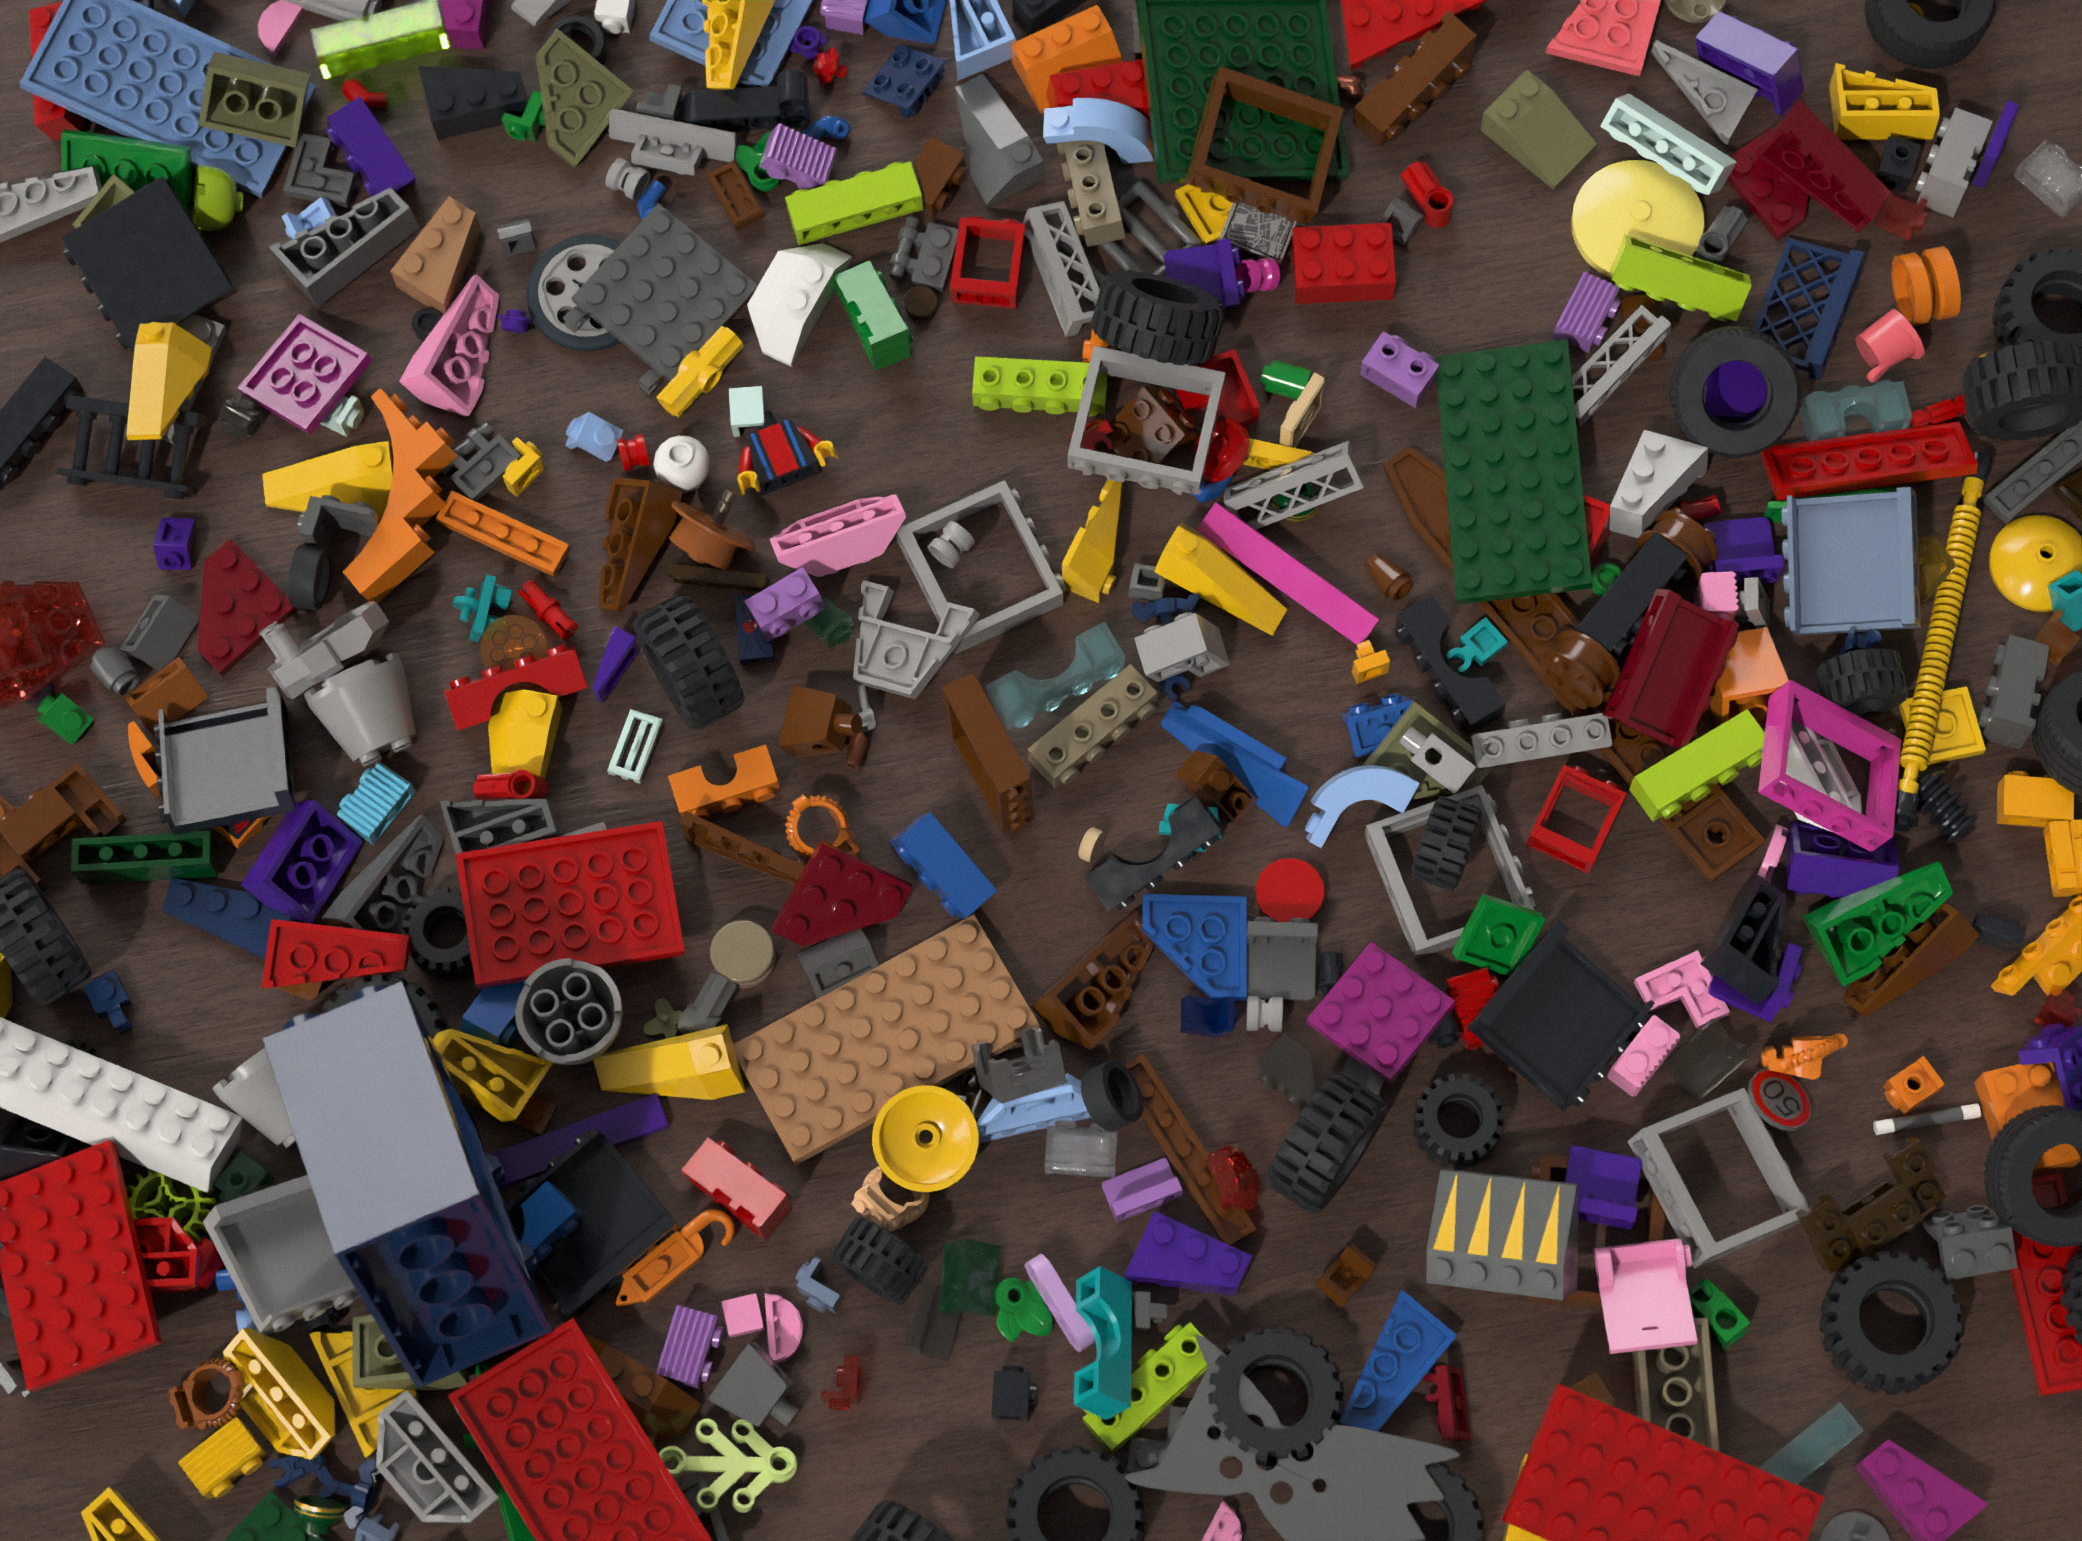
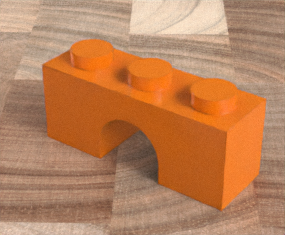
M766 744L734 754L737 773L734 779L725 785L718 786L709 783L704 777L701 765L668 775L681 818L684 812L687 811L707 820L710 814L719 811L724 813L733 812L740 809L744 803L753 800L764 802L772 799L775 793L781 792Z

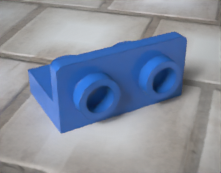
M1394 693L1382 697V703L1369 706L1368 702L1355 704L1348 707L1349 712L1341 714L1343 722L1346 723L1356 758L1372 754L1412 703L1410 698L1406 696L1401 697V693Z

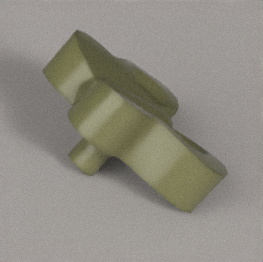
M659 998L655 1003L657 1015L644 1025V1033L650 1038L665 1036L667 1039L676 1037V1027L683 1012L680 1010L674 1011L667 999Z

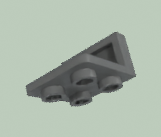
M322 495L321 498L310 496L306 512H301L298 518L297 531L300 533L304 544L328 548L333 529L372 537L380 519L372 506L362 502H355L354 505L342 503L338 498L329 495Z
M1258 917L1254 921H1248L1247 997L1258 996L1261 1000H1269L1271 997H1283V1001H1311L1314 999L1318 923H1310V920L1305 918H1293L1289 922H1275V919L1271 917Z
M1971 1206L1967 1208V1212L1957 1214L1949 1211L1937 1212L1932 1214V1218L1923 1220L1924 1229L1938 1242L1941 1269L1946 1274L1943 1277L1946 1281L2017 1268L2012 1227L2002 1221L1995 1211L1988 1208V1206Z

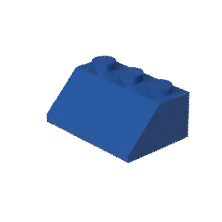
M869 0L864 22L889 37L933 44L936 42L946 0Z

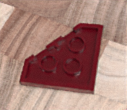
M1772 127L1729 156L1737 161L1726 181L1775 240L1779 241L1803 225L1808 194L1755 154L1774 128Z
M231 539L226 541L204 561L197 647L200 655L222 677L264 640L259 634L260 631L276 621L279 623L278 625L284 623L298 611L297 607L291 606L289 598Z
M820 840L771 929L773 933L804 947L895 918L913 887L911 883Z

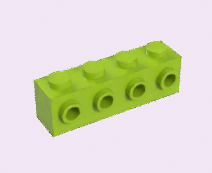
M911 161L906 163L895 162L888 165L885 169L874 172L863 171L856 174L853 178L843 181L832 180L826 182L821 187L811 190L800 189L785 197L787 211L798 245L923 210L922 194Z
M1625 234L1610 269L1611 280L1615 281V285L1624 290L1633 291L1636 288L1645 291L1647 296L1658 301H1664L1667 298L1678 302V306L1689 311L1700 309L1709 312V316L1719 321H1727V319L1738 320L1752 286L1748 274Z
M975 356L972 389L973 406H979L981 409L988 411L997 410L998 408H1012L1014 411L1022 413L1030 412L1031 410H1045L1050 414H1063L1065 411L1078 412L1090 363ZM1099 373L1089 416H1096L1098 413L1105 414L1107 374Z
M1747 709L1636 775L1629 790L1652 822L1662 816L1665 819H1669L1683 808L1682 804L1691 799L1693 802L1701 800L1710 793V788L1720 782L1721 785H1725L1739 775L1738 771L1747 765L1750 768H1754L1762 763L1765 732Z
M1191 1323L1184 1328L1180 1324L1165 1336L1164 1340L1167 1343L1156 1352L1152 1348L1139 1359L1137 1363L1140 1367L1131 1375V1407L1108 1420L1084 1410L1087 1415L1083 1417V1424L1111 1455L1116 1453L1131 1437L1135 1436L1206 1372L1207 1364L1196 1341V1335H1202Z

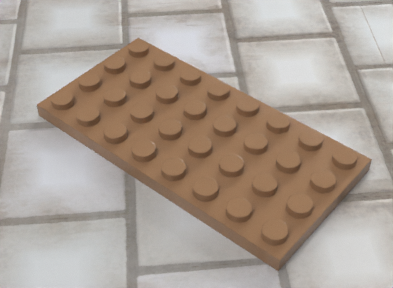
M973 914L733 1044L739 1066L796 1166L874 1123L884 1104L898 1092L919 1085L940 1087L975 1068L970 1045L986 1041L989 1045L991 1058L1022 1042L1020 1035L1022 1029L1034 1025L1041 1029V1026Z

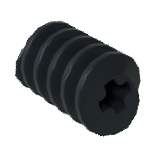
M1940 770L1932 772L1917 781L1919 784L1917 793L1919 796L1918 804L1925 802L1920 810L1923 815L1933 813L1929 819L1931 826L1942 824L1937 834L1940 837L1950 835L1945 845L1951 847L1976 829L1974 823L1979 815H1965L1971 806L1970 803L1957 804L1962 793L1950 794L1948 792L1954 782L1941 783L1940 780L1946 772Z

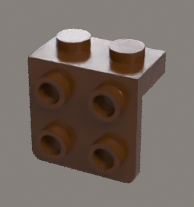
M1143 387L1109 422L1112 432L1106 436L1111 439L1113 449L1119 456L1161 464L1179 444L1193 445L1200 433L1194 428L1196 423L1193 418L1187 413L1181 412L1174 405L1175 398L1168 390L1163 387Z

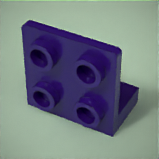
M1577 1146L1571 1147L1565 1183L1579 1184L1578 1220L1630 1230L1636 1220L1637 1208L1634 1206L1641 1170V1159Z

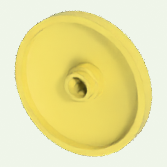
M1627 160L1604 167L1586 181L1579 191L1574 204L1571 227L1575 244L1586 262L1596 271L1611 279L1610 269L1624 234L1694 257L1699 240L1703 235L1704 213L1698 195L1687 181L1669 174L1658 163L1645 160Z

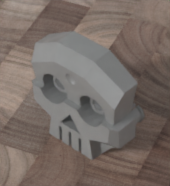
M369 601L349 611L300 645L296 644L285 628L284 623L278 625L279 623L276 621L259 632L276 656L274 659L275 663L267 669L284 694L293 700L316 683L326 680L343 669L344 666L341 664V661L366 650L381 640L389 620L376 602Z

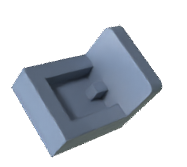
M814 1256L811 1263L805 1261L799 1269L795 1280L799 1281L796 1285L799 1293L808 1297L806 1303L821 1313H825L827 1309L836 1313L843 1301L839 1294L815 1281L823 1267L821 1259Z

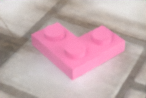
M1698 950L1634 980V984L1644 1003L1647 1004L1650 1000L1655 1003L1649 1010V1013L1681 999L1696 1029L1727 1016L1730 1011L1725 1002L1712 997L1708 993L1712 976L1705 967L1700 965L1702 957Z

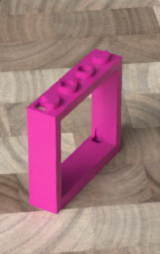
M1789 680L1769 696L1758 793L1872 852L1893 837L1902 739L1800 684ZM1792 720L1871 762L1866 816L1786 774Z

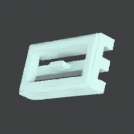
M630 709L608 767V774L613 776L619 775L626 780L629 778L641 784L664 723L662 718ZM636 719L641 720L625 766L621 768L619 764ZM651 723L653 725L635 772L631 771L648 725Z

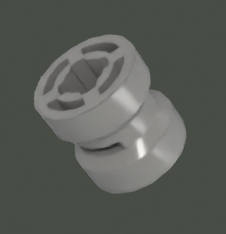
M619 157L611 165L606 176L605 185L614 191L621 190L625 193L626 197L637 201L648 186L650 173L640 167L636 169L631 167L630 162Z
M949 521L943 528L941 537L933 539L928 545V549L942 564L949 568H954L960 561L962 552L969 551L975 544V540L961 525L954 521Z
M1248 996L1246 1030L1258 1031L1260 1028H1264V1025H1267L1271 1032H1282L1283 997H1271L1268 1003H1265V1000H1261L1258 996Z

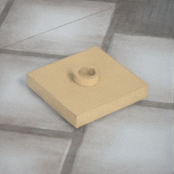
M1314 373L1298 400L1291 404L1286 414V419L1281 425L1279 445L1293 448L1298 446L1322 407L1325 387L1324 377Z

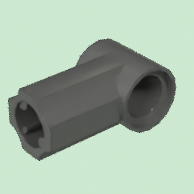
M1724 206L1708 231L1701 236L1694 257L1722 266L1725 256L1748 223L1749 219L1744 215L1743 211L1735 206ZM1705 249L1714 250L1716 254L1709 253Z
M711 972L694 1004H689L683 1012L677 1026V1031L682 1034H688L721 1026V1018L735 995L738 986L728 978Z

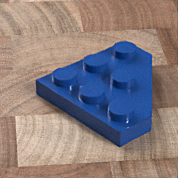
M1143 894L1142 932L1210 1000L1245 1001L1247 998V897Z

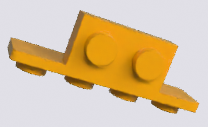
M2082 895L2075 897L2069 903V908L2059 918L2052 920L2046 926L2045 931L2034 942L2025 946L2022 954L2011 965L2000 971L1998 978L1991 984L1995 992L2013 996L2034 977L2047 996L2056 998L2082 972Z

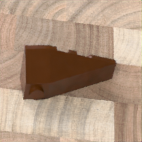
M613 478L605 509V520L610 522L609 537L603 539V550L608 551L607 564L601 570L599 609L623 612L675 524L678 512L672 508L671 504L673 501L680 502L682 491L649 480Z
M1944 902L1925 922H1919L1904 937L1906 940L1899 947L1895 946L1882 958L1881 961L1883 963L1875 971L1852 982L1843 1000L1866 1017L1956 961L1980 935L1959 911Z
M1136 910L1031 1005L1033 1010L1054 1033L1091 1050L1116 1026L1120 1018L1121 1009L1125 1001L1129 999L1133 991L1131 988L1139 972L1143 970L1154 946V943L1142 932V917Z

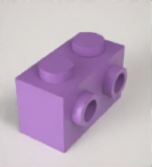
M1383 331L1363 359L1360 375L1416 409L1437 379L1439 364L1428 353H1419L1409 347L1407 342L1397 335L1391 336Z
M803 567L744 601L767 642L785 634L788 630L826 609L818 590Z

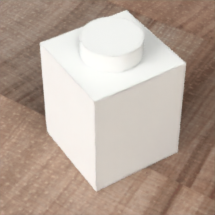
M597 0L594 15L600 29L610 34L630 33L636 0Z

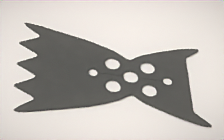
M1196 1335V1341L1206 1361L1207 1370L1159 1466L1125 1476V1479L1133 1484L1166 1491L1210 1495H1233L1249 1492L1254 1495L1265 1517L1285 1541L1423 1540L1425 1536L1410 1514L1407 1505L1413 1502L1444 1499L1443 1494L1427 1473L1425 1465L1456 1458L1459 1456V1453L1452 1449L1427 1442L1353 1426L1334 1425L1331 1430L1325 1427L1320 1434L1324 1439L1318 1445L1313 1440L1310 1442L1314 1453L1307 1462L1296 1461L1292 1457L1291 1451H1287L1288 1458L1278 1459V1465L1274 1469L1262 1470L1255 1462V1453L1258 1452V1449L1249 1447L1248 1451L1245 1452L1238 1448L1241 1441L1235 1436L1230 1441L1227 1440L1223 1434V1431L1227 1429L1223 1421L1216 1424L1212 1416L1213 1413L1218 1412L1216 1403L1209 1404L1208 1394L1215 1393L1216 1384H1209L1211 1373H1219L1220 1366L1215 1364L1219 1355L1225 1358L1227 1356L1208 1339ZM1242 1373L1238 1382L1237 1396L1246 1416L1248 1414L1258 1415L1263 1421V1428L1281 1430L1289 1428L1280 1424L1278 1416L1270 1403ZM1211 1426H1217L1221 1430V1436L1216 1440L1210 1439L1207 1435V1431ZM1228 1456L1236 1457L1242 1463V1473L1235 1479L1225 1478L1220 1472V1463ZM1316 1479H1323L1327 1485L1325 1491L1321 1493L1314 1491L1313 1482ZM1276 1482H1287L1292 1487L1293 1497L1290 1502L1277 1504L1272 1500L1270 1489Z

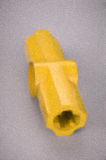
M721 326L699 351L693 350L684 358L679 366V373L657 396V401L667 412L679 418L702 392L708 393L715 387L722 376V370L744 347L743 342L729 328Z

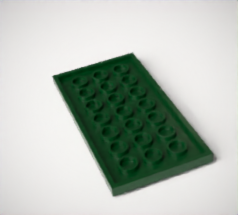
M1568 339L1435 357L1436 363L1439 364V371L1436 374L1457 605L1593 588Z

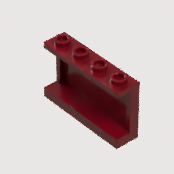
M1656 589L1602 716L1672 748L1681 749L1693 742L1697 735L1696 726L1700 716L1710 705V693L1714 683L1720 679L1724 672L1725 666L1723 662L1726 655L1737 641L1739 623L1734 620L1724 619L1683 600L1681 595L1671 590Z

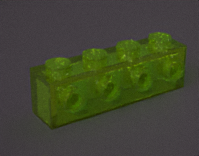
M427 0L310 30L324 79L449 48L436 0Z

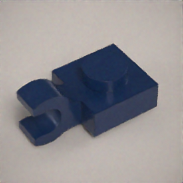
M114 970L83 986L100 1019L109 1016L111 1023L118 1030L119 1034L133 1028L123 1009L124 1006L132 1002L118 974Z

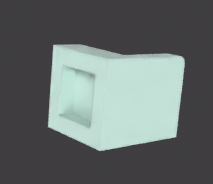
M762 386L729 388L730 419L733 436L740 437V427L764 425L765 398Z

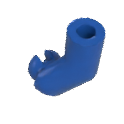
M656 180L652 181L637 202L641 221L657 205V202L666 191V188Z
M1233 475L1221 482H1209L1207 485L1202 481L1200 494L1190 493V495L1196 497V501L1200 503L1213 501L1222 494L1233 479Z

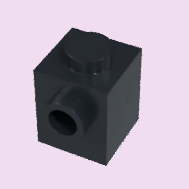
M1888 137L1876 177L1888 189L1906 193L1912 179L1921 145L1915 144L1903 137Z
M1003 1366L1002 1371H994L992 1419L1028 1421L1029 1405H1036L1037 1383H1031L1030 1373L1024 1372V1368L1020 1366Z

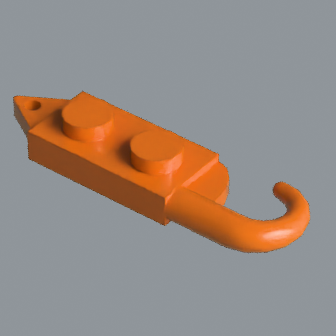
M708 1209L696 1216L681 1230L673 1233L622 1276L624 1282L615 1302L616 1306L641 1302L647 1305L699 1262L704 1255V1244L698 1233L711 1222L719 1221L725 1226L726 1234L721 1244L723 1246L728 1245L735 1233V1224L731 1216L719 1209ZM627 1296L626 1301H621V1298Z

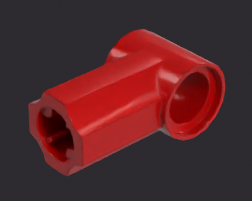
M1416 161L1409 165L1401 173V180L1423 211L1425 223L1433 228L1445 227L1452 219V193L1442 187L1425 161ZM1441 205L1444 209L1436 210L1432 206Z
M523 769L516 770L513 773L477 775V779L474 782L476 800L545 799L548 794V784L545 779ZM531 781V789L524 795V786L527 782Z

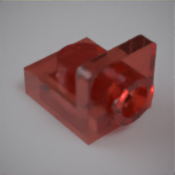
M1890 194L1880 208L1873 226L1910 240L1914 229L1921 232L1929 213L1923 211L1927 200L1921 198L1919 204L1916 205Z
M844 1356L843 1365L837 1366L836 1384L837 1387H842V1391H821V1400L824 1404H829V1409L850 1410V1404L859 1405L861 1360L859 1356Z

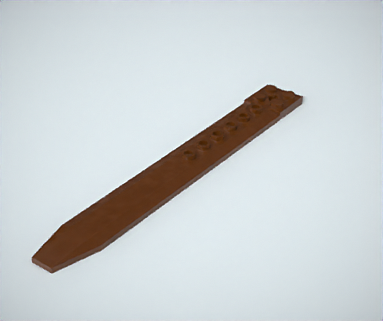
M1409 446L1383 464V469L1411 526L1454 576L1445 471ZM1556 593L1477 602L1478 606L1542 682L1543 672L1539 663L1540 657L1546 651H1553L1557 646L1556 639L1562 631H1576L1580 624ZM1547 685L1546 687L1572 718L1603 713L1615 685L1606 688L1604 700L1599 706L1587 707L1586 709L1576 707L1570 699L1561 694L1557 689H1552ZM1609 718L1612 745L1599 748L1630 786L1636 775L1680 750L1663 744ZM1718 784L1712 786L1710 793L1701 800L1693 802L1691 799L1682 804L1683 808L1673 817L1665 819L1662 816L1658 819L1666 828L1667 834L1709 884L1763 847L1766 842ZM1712 830L1714 833L1721 831L1723 833L1722 843H1712L1708 839L1710 836L1708 831Z

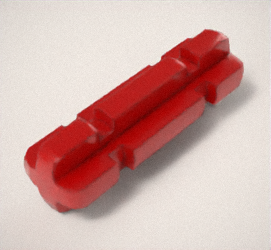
M1963 394L1954 397L1955 401L1947 399L1925 407V411L1919 409L1911 412L1908 415L1910 426L1912 428L1928 426L1929 423L1936 425L1956 418L1958 413H1960V416L1965 415L1966 409Z

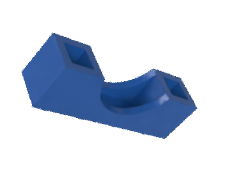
M546 1181L521 1204L525 1227L520 1243L530 1245L537 1261L540 1262L552 1251L551 1245L560 1236L565 1238L578 1227L576 1221L583 1215L555 1184Z

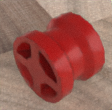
M643 433L637 434L634 439L630 440L624 438L617 439L624 471L631 470L635 465H642L644 467L651 465Z

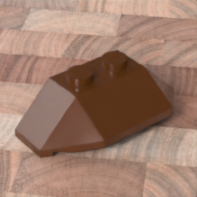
M584 1334L647 1436H654V1442L684 1436L701 1409L702 1404L667 1379L610 1345Z

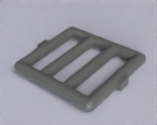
M1138 181L1117 198L1122 224L1163 264L1152 274L1166 276L1164 255L1167 250L1126 209L1127 206L1140 197L1187 244L1182 249L1203 246V242L1179 218L1180 212L1172 204L1167 206L1144 182ZM1084 235L1078 236L1081 244L1085 242ZM1114 241L1099 244L1125 271H1143ZM1065 242L1061 244V251L1071 258L1074 253L1071 245ZM1088 260L1100 289L1105 276Z

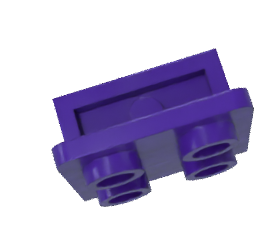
M1230 238L1217 240L1214 245L1171 250L1165 253L1164 265L1168 278L1184 281L1186 284L1195 285L1201 288V290L1213 294L1214 298H1218L1221 301L1224 310L1238 308L1240 304L1239 299H1244L1242 279H1236L1234 266H1240L1237 246L1231 247Z
M1729 361L1718 366L1705 381V406L1717 419L1746 420L1761 408L1766 398V382L1762 373L1755 366L1744 361Z
M1767 518L1736 519L1707 522L1704 524L1703 528H1707L1715 534L1717 538L1715 543L1719 553L1717 561H1714L1713 565L1708 566V572L1733 571L1736 574L1735 580H1737L1735 586L1744 585V578L1758 577L1762 585L1778 582L1784 569L1783 555H1775L1770 521Z
M1789 942L1781 954V959L1777 962L1776 976L1779 977L1778 987L1758 1005L1714 974H1712L1708 993L1714 998L1768 1022H1772L1781 1007L1787 1009L1793 999L1795 989L1790 987L1792 982H1796L1803 967V964L1798 962L1802 948Z
M2061 1023L2045 1026L2038 1036L2030 1038L2029 1043L2018 1051L2021 1065L2055 1062L2065 1107L2080 1111L2082 1109V1026L2064 1028V1025Z

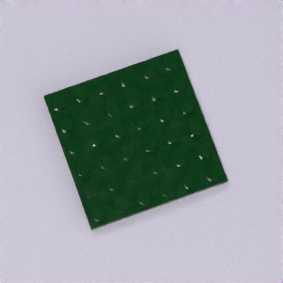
M1326 0L1135 1L1158 184L1185 183L1211 81L1221 66L1340 107ZM1223 96L1205 165L1254 182L1312 181L1325 131ZM1342 117L1326 180H1346L1350 175Z

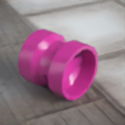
M1262 258L1257 261L1253 259L1240 260V266L1235 267L1236 279H1242L1244 293L1255 292L1256 290L1271 291L1279 284L1280 270L1278 264L1272 258Z

